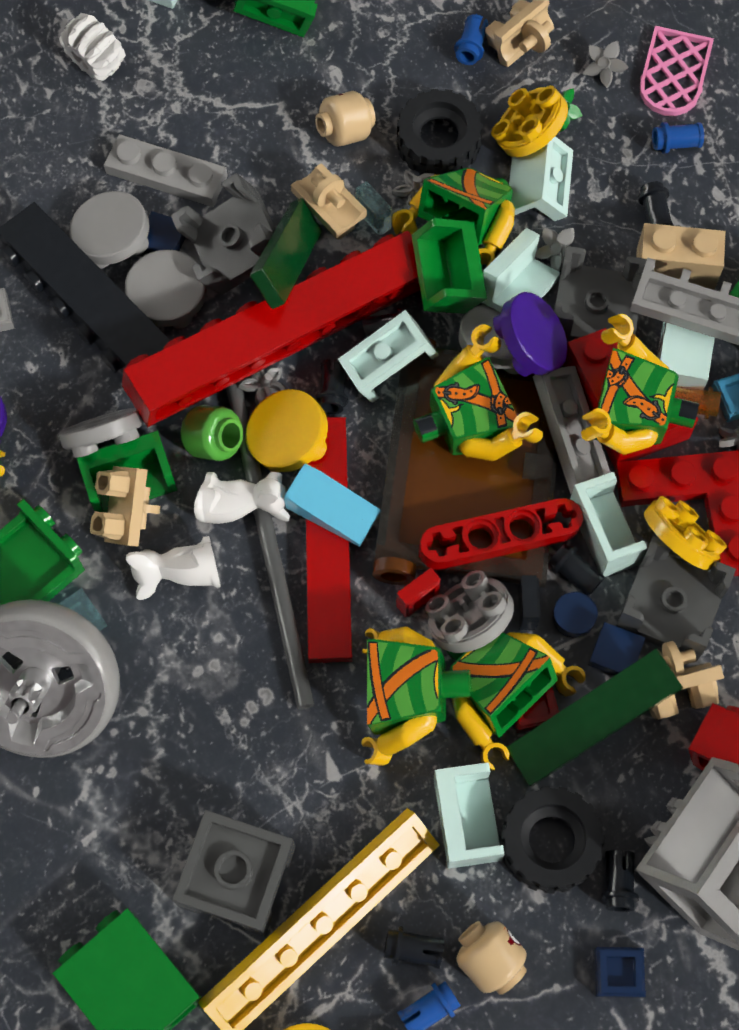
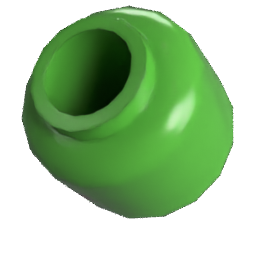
M212 405L196 406L186 414L182 422L181 441L185 450L193 457L213 461L230 459L237 452L243 440L241 421L238 415L229 408Z

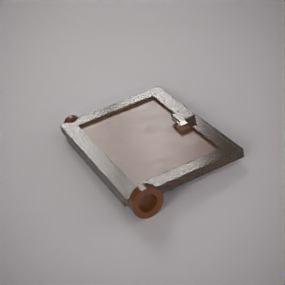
M428 338L439 355L432 360L424 352L400 369L372 573L376 580L393 585H407L415 580L416 570L427 571L430 569L421 561L418 548L422 535L431 527L554 500L558 454L533 380L535 374L532 373L524 377L520 374H510L504 369L495 368L516 415L529 412L539 418L537 422L529 425L527 432L537 428L543 432V437L537 443L522 440V445L496 461L466 457L464 454L452 455L443 436L421 443L414 428V419L432 413L430 391L434 387L435 381L461 351L436 348V342ZM515 520L510 524V530L517 538L526 539L533 535V528L527 521ZM548 522V523H543V524H542V533H543V534H545L544 531H545L547 525L550 524V523H552V522ZM475 529L468 534L470 543L477 548H486L492 544V537L486 530ZM456 534L454 544L442 546L439 540H433L429 551L436 550L439 556H444L447 547L459 544V552L462 553L460 534ZM550 545L447 569L433 570L437 573L465 576L472 571L480 570L485 573L487 578L515 584L520 583L521 575H537L539 587L544 588L547 580Z

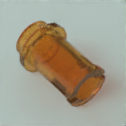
M676 387L675 396L677 398L699 403L697 414L704 415V419L708 420L709 416H718L721 392L713 391V387H708V390Z

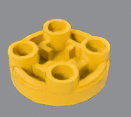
M552 85L536 88L529 92L526 88H520L509 97V108L505 111L500 121L493 126L491 135L509 156L524 157L547 145L560 131L567 118L568 104Z
M295 389L277 391L264 398L251 413L246 426V444L251 455L270 472L295 471L302 468L305 463L317 461L325 455L327 450L325 441L328 432V421L321 405L309 394Z
M660 496L644 511L646 522L658 538L674 553L697 568L710 570L714 562L720 559V554L727 548L725 542L711 530L705 532L695 522L699 515L692 507L681 500L674 505L664 496Z

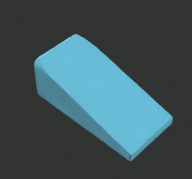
M306 463L302 466L284 497L286 509L359 547L381 512L379 508Z

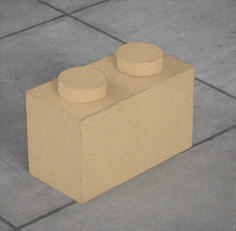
M644 223L637 246L636 257L655 259V272L680 279L683 269L690 270L691 275L688 282L715 290L724 268L726 231Z

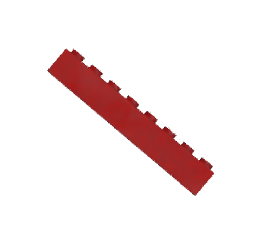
M407 230L395 237L393 234L386 235L378 240L373 248L362 253L359 250L353 251L346 255L340 261V264L332 268L321 267L307 276L305 281L295 285L285 304L272 309L269 307L266 300L257 303V301L248 302L240 307L235 315L223 321L220 318L213 319L206 323L200 329V332L188 338H185V336L176 337L169 341L163 350L151 356L142 354L132 359L126 365V368L123 369L122 387L147 428L362 320V317H368L419 291L420 284L410 232Z

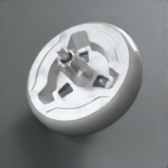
M32 599L17 600L0 605V748L15 754L37 758L63 756L81 749L92 742L105 729L114 714L119 699L120 673L110 644L99 629L88 619L63 605ZM6 652H10L21 659L23 663L17 669H13L2 656ZM69 666L74 676L62 681L59 680L57 674L60 669ZM41 704L40 709H39V712H38V713H33V712H36V710L38 709L39 705Z

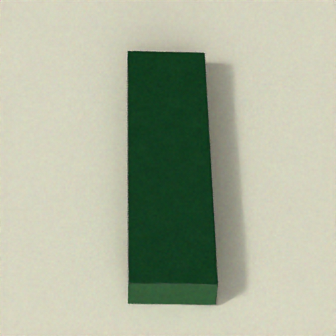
M303 198L290 203L250 273L251 279L272 309L285 304L322 232Z
M656 648L507 746V749L529 786H534L683 689V686Z

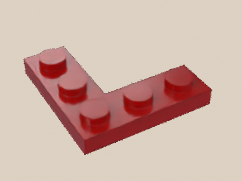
M739 450L616 462L614 471L617 478L621 507L651 504L660 496H664L671 502L704 499L709 529L717 534L727 545V548L720 554V559L717 562L735 568L734 576H739Z

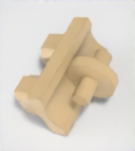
M519 0L512 6L510 11L511 19L504 24L495 20L486 27L485 33L488 45L497 50L501 65L509 67L530 49L543 53L550 47L549 33L554 29V24L548 14L549 0H533L531 3Z
M322 163L316 166L307 177L291 184V192L298 199L303 198L312 214L336 239H342L355 229V225L367 217L366 208L344 187L343 180L338 175H333Z
M113 466V470L99 471L97 473L95 489L97 494L109 495L108 513L95 511L92 515L91 534L103 537L104 542L139 546L140 530L146 529L147 513L160 514L159 505L149 504L150 488L146 487L148 470Z
M674 641L663 643V658L683 686V689L687 688L692 708H705L711 706L712 703L719 704L716 680L724 678L721 665L712 666L711 663L706 662L684 668L685 664L696 662L694 650L689 649L680 652ZM675 694L649 710L651 716L655 719H663L679 714Z

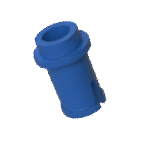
M473 14L466 18L461 39L455 43L454 51L456 58L462 64L473 65L483 57L484 48L482 44L486 35L485 29L489 26V23L485 19L481 29H479L483 18L481 15Z
M662 122L660 126L654 127L652 131L653 148L655 151L661 150L662 154L668 153L670 149L702 148L704 143V128L700 122L669 126L667 122Z
M446 981L439 986L433 983L431 985L433 990L405 1009L397 1012L402 1022L405 1023L407 1030H426L448 1014L451 1018L455 1016L453 1011L461 1005Z

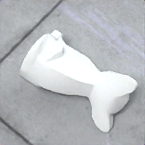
M207 472L205 481L201 485L194 502L195 517L199 522L221 524L238 520L259 508L279 520L289 521L290 515L284 509V497L287 491L282 484L283 475L279 472H270L266 478L254 484L242 479L221 481L214 472Z
M204 536L197 545L174 547L164 554L145 549L140 552H130L126 555V561L131 565L132 576L139 584L136 590V598L138 600L147 599L155 593L157 584L162 579L187 586L221 587L209 536Z

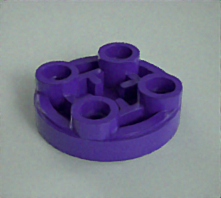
M522 292L507 300L502 307L501 313L493 318L494 331L500 338L504 339L508 350L513 356L512 363L514 369L521 376L525 377L532 373L535 375H547L562 367L567 357L566 335L558 316L541 297L530 292Z

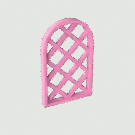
M655 26L643 74L640 76V96L644 104L652 111L664 116L685 114L695 107L703 91L702 86L714 38ZM657 36L663 44L653 49ZM665 36L672 37L674 39L668 41ZM683 41L689 50L678 54L673 45ZM691 42L699 43V45L694 47ZM708 47L704 60L698 51ZM667 49L673 58L663 62L657 53ZM693 54L699 63L689 68L683 59ZM652 57L657 66L648 69ZM677 62L683 71L673 76L667 67ZM702 68V73L699 81L693 74V72ZM662 70L668 79L657 83L651 74ZM688 76L694 85L683 89L677 80ZM645 78H647V80H648V81L650 82V84L652 85V87H650V88H648V89H646V90H645ZM672 83L678 93L668 97L662 88ZM697 89L694 99L691 100L688 93ZM656 91L662 100L654 103L648 97V94ZM682 97L687 105L676 108L672 101Z

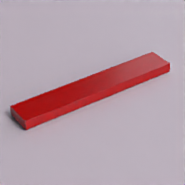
M327 417L328 432L325 441L327 450L321 459L311 461L308 465L318 469L348 488L346 417ZM306 519L309 663L352 662L349 541Z

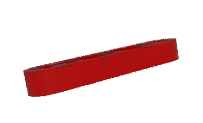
M558 498L437 525L427 529L422 535L418 548L419 557L427 567L440 570L565 542L572 539L578 533L583 522V512L580 506L573 500ZM557 512H561L564 518L571 517L567 528H564L561 522H554L547 525L544 531L545 534L542 533V524L552 522ZM515 520L527 521L533 528V535L526 539L517 538L512 534L510 524ZM475 529L486 530L492 537V544L486 548H477L470 543L468 534ZM456 534H460L462 553L459 552V544L447 547L444 556H439L436 550L429 551L433 540H439L442 546L454 544Z

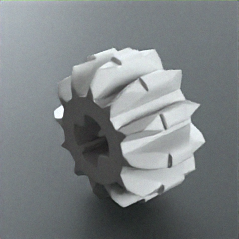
M80 13L76 18H72L65 26L66 28L59 38L64 52L70 56L72 62L80 67L81 71H85L91 78L104 81L109 75L112 76L126 56L121 42L115 38L112 31L105 27L104 23H100L92 15Z

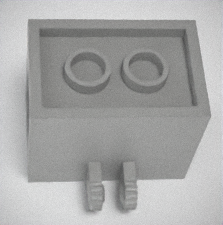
M712 757L685 798L682 800L672 797L666 805L672 814L670 820L667 823L655 821L650 830L657 836V839L635 870L697 932L739 951V764Z

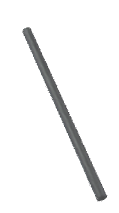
M241 381L227 387L226 392L230 409L238 415L243 428V440L239 450L246 481L257 484L263 479L260 463L251 455L246 444L245 434L249 414L244 392L238 388L241 384ZM257 508L253 510L297 709H308L314 706V700L272 516L270 513Z

